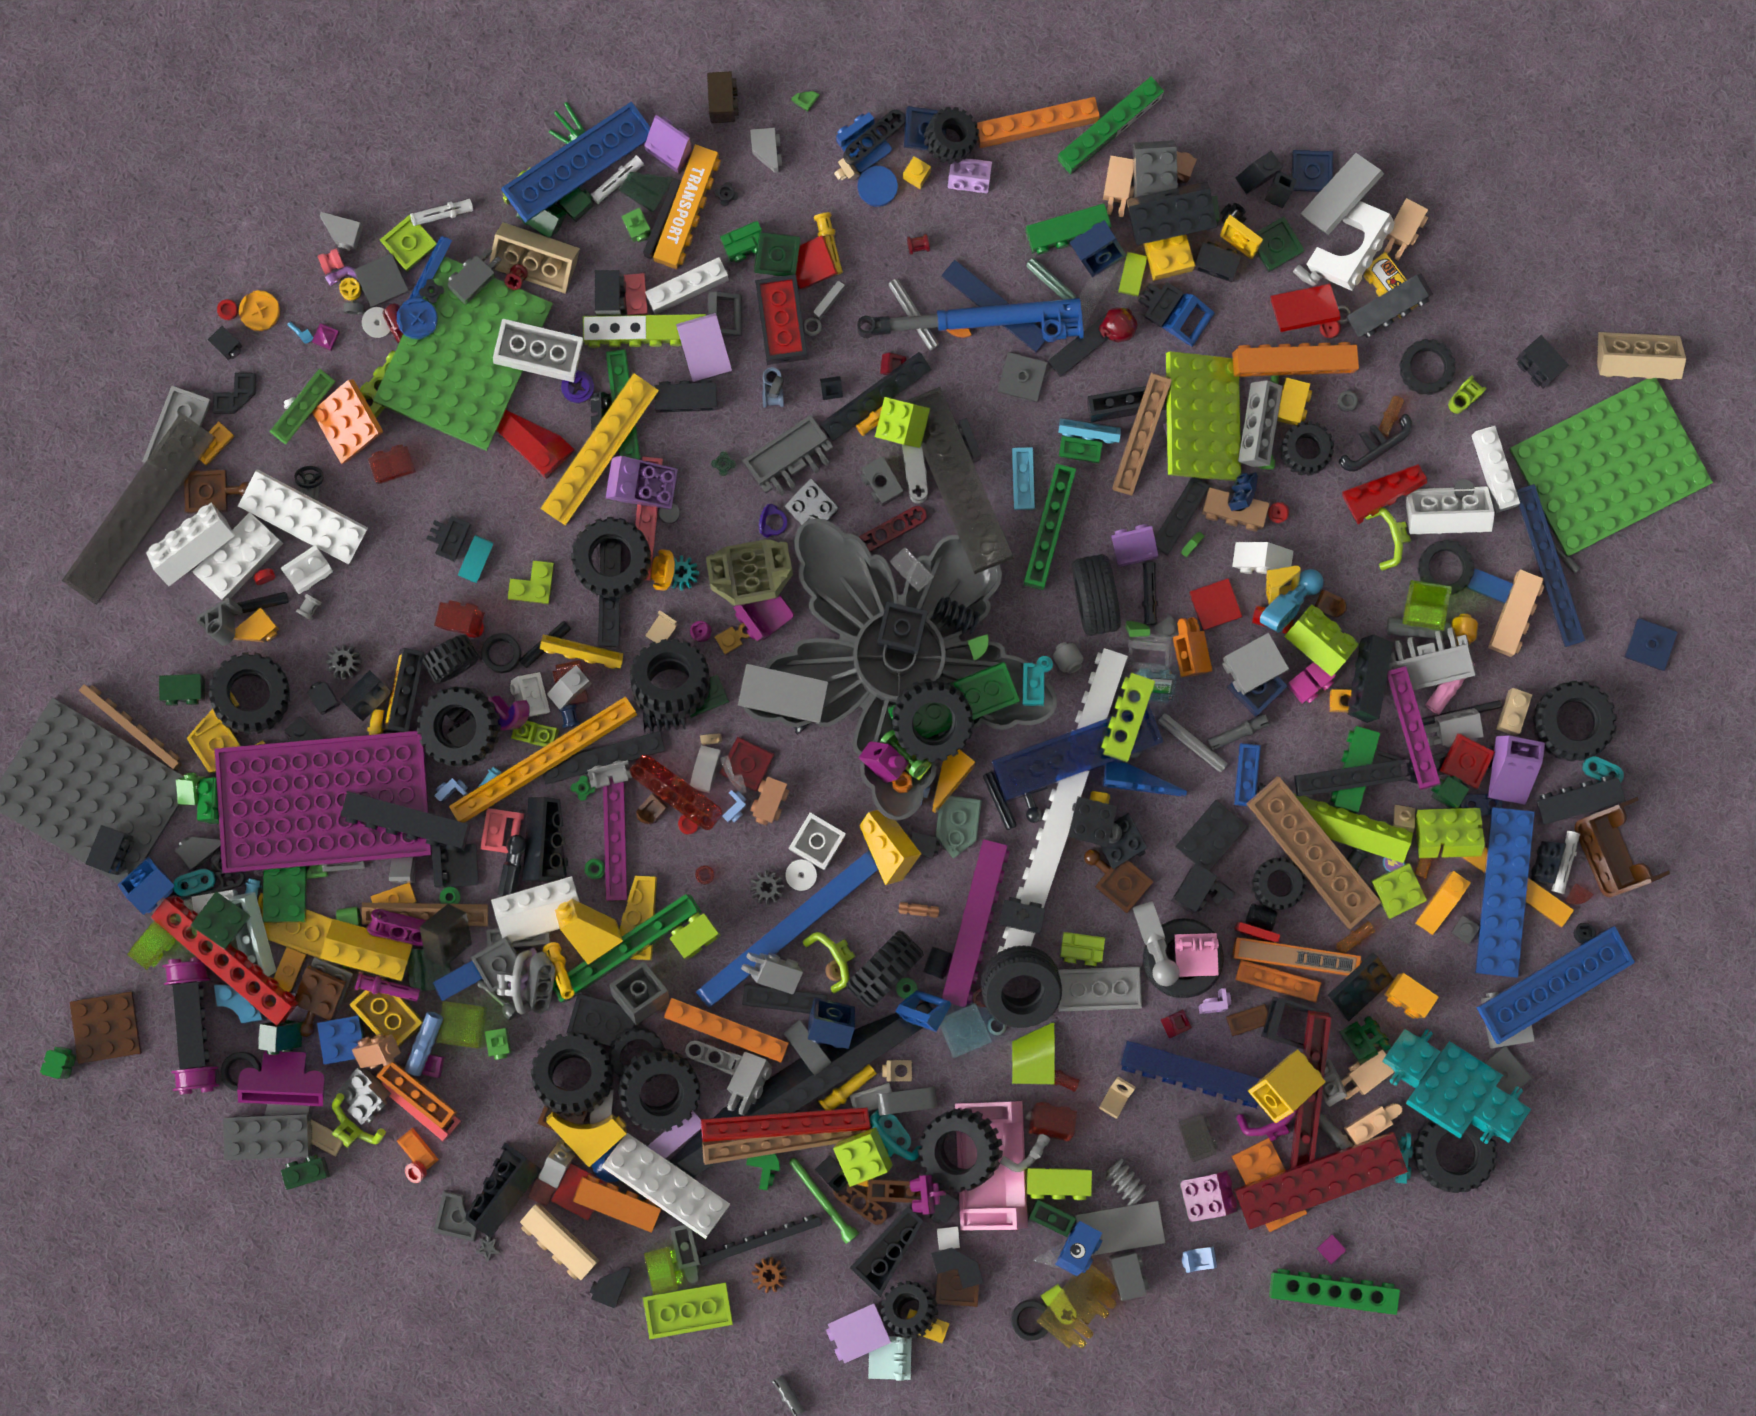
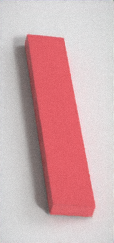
M642 457V461L663 465V459ZM637 504L635 525L642 531L649 544L652 562L658 507ZM649 568L647 579L644 580H651V568Z

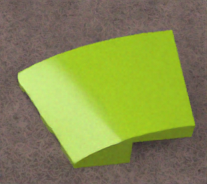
M1050 1023L1012 1041V1084H1054L1055 1034L1054 1023Z

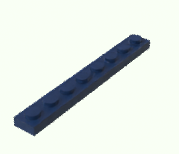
M1535 484L1517 489L1521 515L1564 647L1584 642L1585 637Z

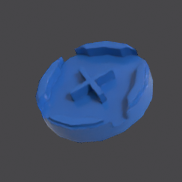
M873 166L862 172L858 179L857 189L860 198L870 206L881 207L889 204L895 198L898 183L896 176L891 170L883 166Z
M412 298L406 300L397 311L398 327L409 338L423 339L428 337L437 326L438 315L435 307L425 299Z

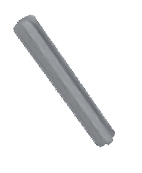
M896 278L889 282L890 289L907 316H921L900 281ZM929 328L916 329L930 351L939 346L938 341Z
M1165 713L1161 716L1158 723L1219 772L1226 768L1227 762L1170 716Z

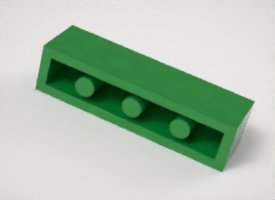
M1103 203L1028 225L1025 231L1032 254L1037 252L1038 255L1049 252V249L1053 247L1062 249L1069 246V243L1076 236L1087 232L1096 223L1105 220L1110 229L1111 223Z
M1358 726L1354 727L1353 731L1349 730L1346 742H1349L1348 750L1343 751L1341 762H1344L1343 768L1372 764L1380 733ZM1365 787L1332 791L1330 801L1333 802L1332 806L1344 808L1355 814L1359 813Z

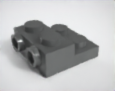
M360 1066L337 1091L344 1095V1099L351 1105L347 1111L361 1125L365 1122L371 1123L377 1117L375 1112L377 1110L380 1112L388 1104L386 1099L391 1095L365 1067L360 1068Z

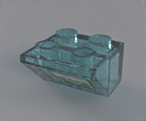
M1139 669V671L1134 673L1155 681L1148 702H1174L1177 674H1172L1170 670H1160L1158 673H1151V669ZM1131 692V701H1139V694Z

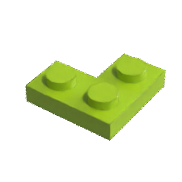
M533 561L531 581L510 579L508 600L549 604L554 563Z

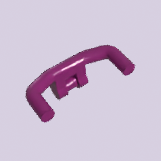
M1298 1108L1279 1122H1272L1263 1127L1249 1128L1243 1114L1238 1115L1236 1119L1243 1134L1247 1136L1267 1135L1272 1142L1278 1136L1283 1134L1285 1136L1290 1133L1287 1124L1297 1114Z

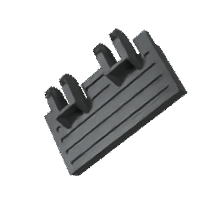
M810 415L745 458L743 462L765 493L773 489L769 484V481H771L779 494L783 496L785 490L778 483L777 480L783 476L789 487L792 489L796 487L786 472L787 469L792 476L807 467L803 461V458H805L812 470L817 473L819 472V467L811 457L817 453L821 462L828 466L830 463L820 447L822 446L826 453L834 449V447Z

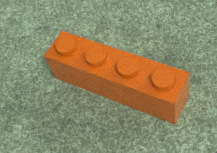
M395 1061L384 1066L376 1076L441 1129H445L458 1113L413 1075L407 1073Z
M588 1175L587 1178L582 1176L573 1202L652 1233L661 1211L659 1206L647 1198L646 1201L639 1199V1195L627 1190L626 1193L618 1191L619 1186L607 1183V1185L599 1183L600 1179Z

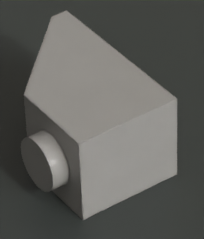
M321 212L320 217L336 245H339L338 248L344 251L356 250L363 229L361 223Z
M575 666L559 679L547 695L562 710L592 683Z
M415 858L392 859L389 881L393 883H415Z

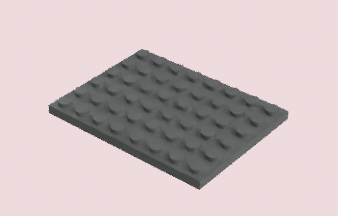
M52 697L0 780V812L84 863L87 861L101 825L133 836L132 841H134L131 852L126 854L124 859L126 865L122 872L114 875L92 867L119 884L148 857L180 805L177 800L176 779L184 776Z

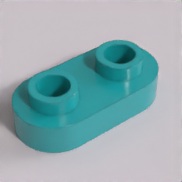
M1593 756L1583 762L1582 768L1584 773L1600 782V778L1609 775L1610 772H1614L1615 777H1619L1620 783L1624 778L1623 770L1619 766L1599 757ZM1591 763L1596 765L1595 771L1590 770L1589 766Z
M200 869L177 877L173 883L175 885L173 888L180 896H190L211 889L216 882V878L212 871ZM204 876L209 878L206 884L202 882ZM184 882H187L189 885L186 890L182 888Z
M893 1114L882 1115L878 1122L883 1131L895 1143H897V1138H904V1144L899 1146L907 1150L911 1145V1138ZM886 1120L892 1121L891 1128L884 1126Z

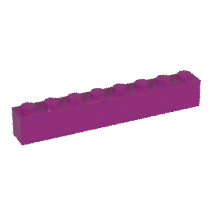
M985 839L982 841L942 995L943 999L961 1007H966V1003L971 1004L973 992H970L971 984H976L979 973L975 971L977 963L981 964L984 954L980 949L982 943L986 944L989 932L985 931L987 923H992L994 911H991L992 903H997L1000 892L996 891L997 884L1002 883L1005 873L1001 868L1003 862L1007 863L1010 851L1006 850L1007 845Z

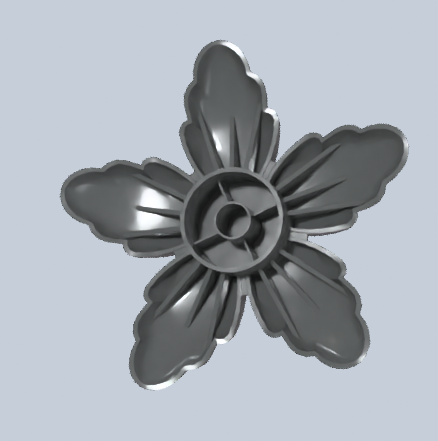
M810 519L799 527L795 536V550L801 562L799 579L812 597L809 602V609L821 623L840 635V638L838 640L827 638L800 640L795 644L794 652L779 654L773 657L766 664L765 668L828 682L820 723H817L819 726H832L845 719L859 707L863 708L852 743L853 749L858 755L862 753L870 741L880 743L882 737L887 732L894 730L888 707L896 705L898 696L901 697L905 688L908 687L910 689L913 687L912 683L917 681L922 683L924 679L930 678L931 681H936L937 678L942 679L945 683H951L1005 662L1020 701L974 719V727L972 729L978 728L982 723L1001 730L1012 728L1016 724H1039L1053 715L1057 705L1056 693L1049 682L1045 680L1044 706H1023L1024 663H1028L1026 660L1006 655L1005 649L1000 643L989 641L984 655L974 661L968 641H960L959 639L963 635V627L960 626L958 630H955V623L950 627L947 626L948 619L941 623L940 615L933 619L935 607L941 597H950L951 602L954 600L958 602V606L963 604L966 606V609H973V613L979 612L980 619L978 624L989 614L991 604L988 599L997 590L1001 582L1002 572L1000 564L1005 557L1007 549L1006 536L997 524L985 520L969 524L958 535H949L942 538L936 544L930 556L922 555L914 561L902 595L897 594L892 572L887 561L880 555L871 556L865 543L859 537L843 533L839 527L825 519ZM886 602L928 611L918 655L877 645ZM743 707L749 716L763 722L781 721L791 727H799L811 723V721ZM942 732L928 738L939 737L942 735ZM862 761L860 772L864 783L872 789V797L877 809L889 819L903 820L912 816L921 805L924 789L930 786L935 778L936 765L935 762H931L932 765L920 780L914 778L905 769L903 772H907L912 777L913 785L907 793H898L893 789L892 781L884 783Z

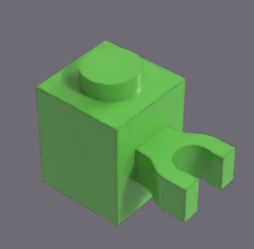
M640 208L621 216L633 242L638 241L640 243L649 238L648 235L651 234V230Z
M508 1028L485 1031L489 1057L494 1056L495 1060L507 1058V1054L511 1053Z

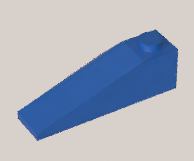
M1111 758L1110 761L1105 762L1103 787L1183 797L1187 795L1186 790L1128 763H1123V760Z

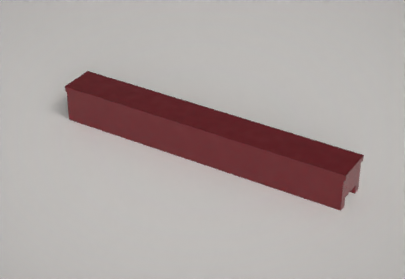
M1308 1010L1303 1054L1307 1057L1308 1062L1321 1073L1324 1079L1331 1016L1329 1012ZM1323 1085L1298 1107L1289 1169L1315 1159Z

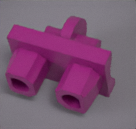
M932 1175L919 1176V1178L910 1181L911 1192L921 1191L922 1199L912 1200L913 1212L934 1214V1205L940 1204V1196L946 1195L945 1191H939V1183L932 1184Z

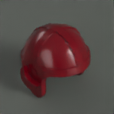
M1116 307L1107 312L1103 323L1099 326V331L1104 338L1107 336L1114 342H1125L1134 337L1138 324L1130 309Z

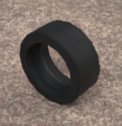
M504 633L493 634L488 637L483 643L481 650L482 660L485 665L492 671L501 674L515 669L520 663L519 660L522 655L518 642L509 634ZM496 642H507L513 648V658L506 665H497L490 659V648Z
M233 1053L226 1057L222 1063L220 1070L221 1079L229 1089L237 1091L238 1084L232 1081L229 1074L230 1066L233 1062L240 1059L247 1060L253 1068L259 1072L261 1071L262 1065L260 1061L251 1053Z
M1025 1300L1014 1308L1011 1315V1325L1020 1338L1027 1341H1036L1043 1338L1049 1332L1051 1315L1047 1307L1041 1302ZM1027 1308L1038 1309L1043 1315V1325L1039 1331L1034 1333L1024 1331L1019 1325L1020 1313Z

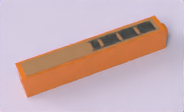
M1238 937L1234 940L1232 959L1348 976L1363 962L1360 961L1361 956Z

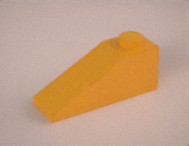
M960 749L956 756L949 755L947 760L942 763L932 808L934 813L941 808L975 766V761Z
M1455 871L1449 872L1415 924L1433 935L1460 900L1471 882Z

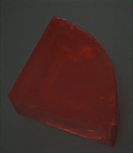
M1574 884L1564 902L1568 904H1582L1591 899L1594 894L1578 884Z

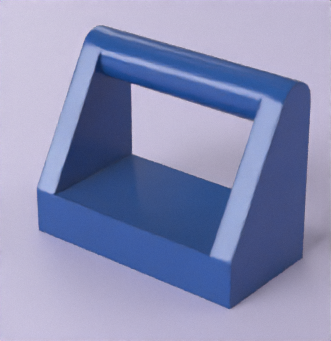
M1184 294L1162 328L1193 347L1215 313L1195 295ZM1194 307H1197L1205 312L1190 337H1187L1180 331V328Z
M916 990L899 1004L895 1012L907 1022L937 1032L951 1006V1002ZM920 1000L937 1005L928 1014L915 1010Z

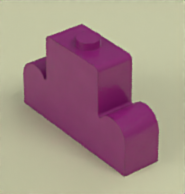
M264 1051L260 1072L255 1068H246L240 1072L237 1088L238 1103L323 1106L325 1094L324 1075L315 1070L306 1073V1053L280 1051V1054L272 1055Z

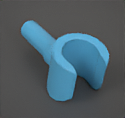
M291 321L287 324L305 344L313 340V336L308 329L302 332Z

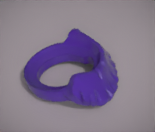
M767 504L763 508L760 515L761 518L759 519V530L762 536L769 538L771 535L776 536L783 533L787 527V517L784 512L777 509V506L773 504ZM772 514L780 515L783 519L782 528L772 530L766 525L767 516Z

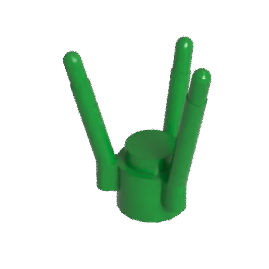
M565 102L564 105L578 129L574 130L558 111H555L554 114L571 132L569 135L571 140L569 141L553 130H549V133L568 144L586 131L568 102Z

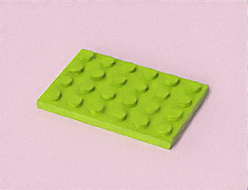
M1167 352L1166 377L1172 379L1167 392L1168 475L1236 481L1237 477L1241 475V463L1238 462L1241 447L1239 377H1234L1233 358Z

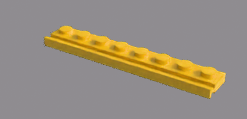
M633 373L540 509L562 524H567L659 391L658 389Z

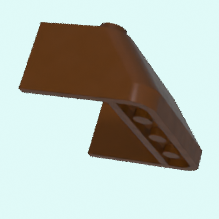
M1638 797L1580 819L1575 824V832L1580 834L1579 842L1600 891L1606 897H1614L1670 874L1668 870L1653 876L1646 864L1638 863L1633 865L1618 830V827L1627 820L1624 807L1639 801Z

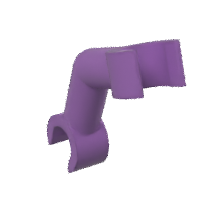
M345 266L325 278L329 285L332 286L346 275L357 277L353 271L355 268Z

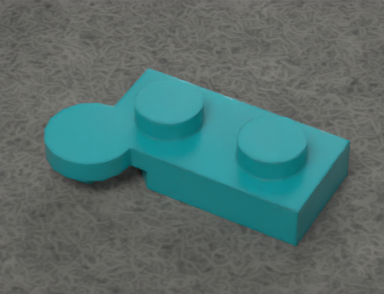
M1041 656L1036 664L1024 663L1023 706H1044L1045 673L1053 668V661L1050 657Z
M1406 1133L1405 1137L1401 1136V1140H1398L1408 1172L1396 1176L1395 1182L1407 1184V1179L1411 1177V1167H1408V1159L1412 1158L1413 1152L1411 1133Z

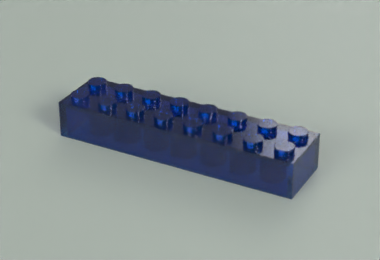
M1149 703L1147 704L1131 755L1163 743ZM1128 711L1123 712L1122 719L1125 722H1131L1133 715ZM1111 717L993 760L991 764L1005 802L1120 760L1103 754L1105 749L1101 748L1105 736L1109 737L1111 729L1108 728ZM1118 731L1115 733V738L1119 742H1124L1126 734Z
M1124 1041L1118 1065L1122 1066V1071L1134 1074L1136 1070L1141 1071V1076L1155 1079L1158 1076L1162 1078L1161 1082L1176 1085V1082L1182 1083V1088L1192 1091L1200 1088L1203 1089L1202 1094L1213 1097L1221 1094L1223 1095V1100L1236 1103L1237 1099L1242 1100V1105L1257 1109L1259 1105L1248 1090L1260 1081V1078L1131 1041Z

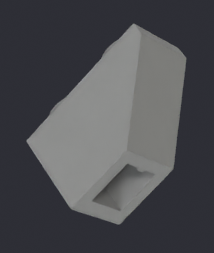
M775 128L750 130L753 155L774 173L779 172L778 166H782L781 154H777L776 146H780V135L775 134Z

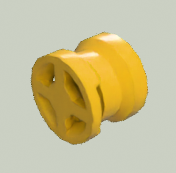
M345 278L339 286L340 293L348 301L357 300L361 295V286L354 278Z

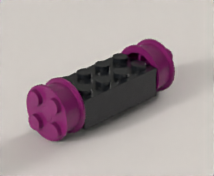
M197 957L190 958V962H181V959L168 960V964L162 965V968H166L167 982L164 985H172L180 1069L171 1071L172 1074H175L176 1088L173 1091H179L180 1095L192 1094V1089H201V1093L212 1092L214 1087L220 1086V1084L216 1083L215 1074L218 1066L205 1067V1063L209 1062L208 1049L204 1050L203 1042L207 1041L206 1028L202 1029L201 1021L206 1020L205 1008H200V1000H204L203 986L198 987V983L211 981V979L207 978L206 965Z

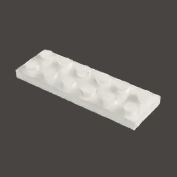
M258 469L255 471L238 505L240 508L313 546L316 545L318 549L347 564H350L368 527Z
M628 1133L622 1138L602 1166V1168L705 1239L730 1206V1203Z

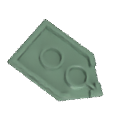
M950 796L938 811L935 836L953 859L977 841L982 800Z

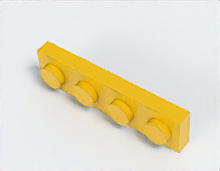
M542 635L540 649L546 653L563 654L569 659L580 658L584 659L587 663H600L612 669L616 667L621 668L623 653L549 635Z

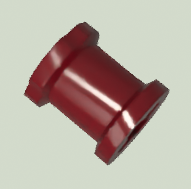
M927 233L920 237H907L910 255L918 251H930Z
M521 264L513 265L510 273L506 275L504 280L506 286L512 290L519 289L528 276V270Z

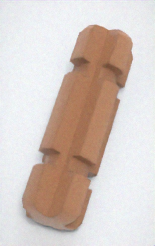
M905 902L899 904L898 911L901 914L910 913V915L925 917L929 915L933 918H938L939 907L937 906L928 907V905L913 903L908 905Z

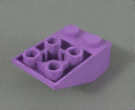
M656 115L645 143V149L679 174L692 154L690 138H688L689 134L681 128L678 130L672 126L673 123L666 117L660 118Z
M625 456L614 457L611 461L606 498L625 503L671 509L678 469Z
M1147 524L1136 526L1135 530L1128 532L1127 529L1115 531V535L1111 536L1118 567L1159 558L1152 526L1148 527Z
M1496 736L1488 798L1525 805L1543 762L1545 743L1514 736Z

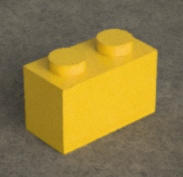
M1290 378L1285 379L1277 421L1291 425H1298L1301 421H1305L1307 410L1304 409L1305 403L1310 402L1312 390H1309L1310 383Z

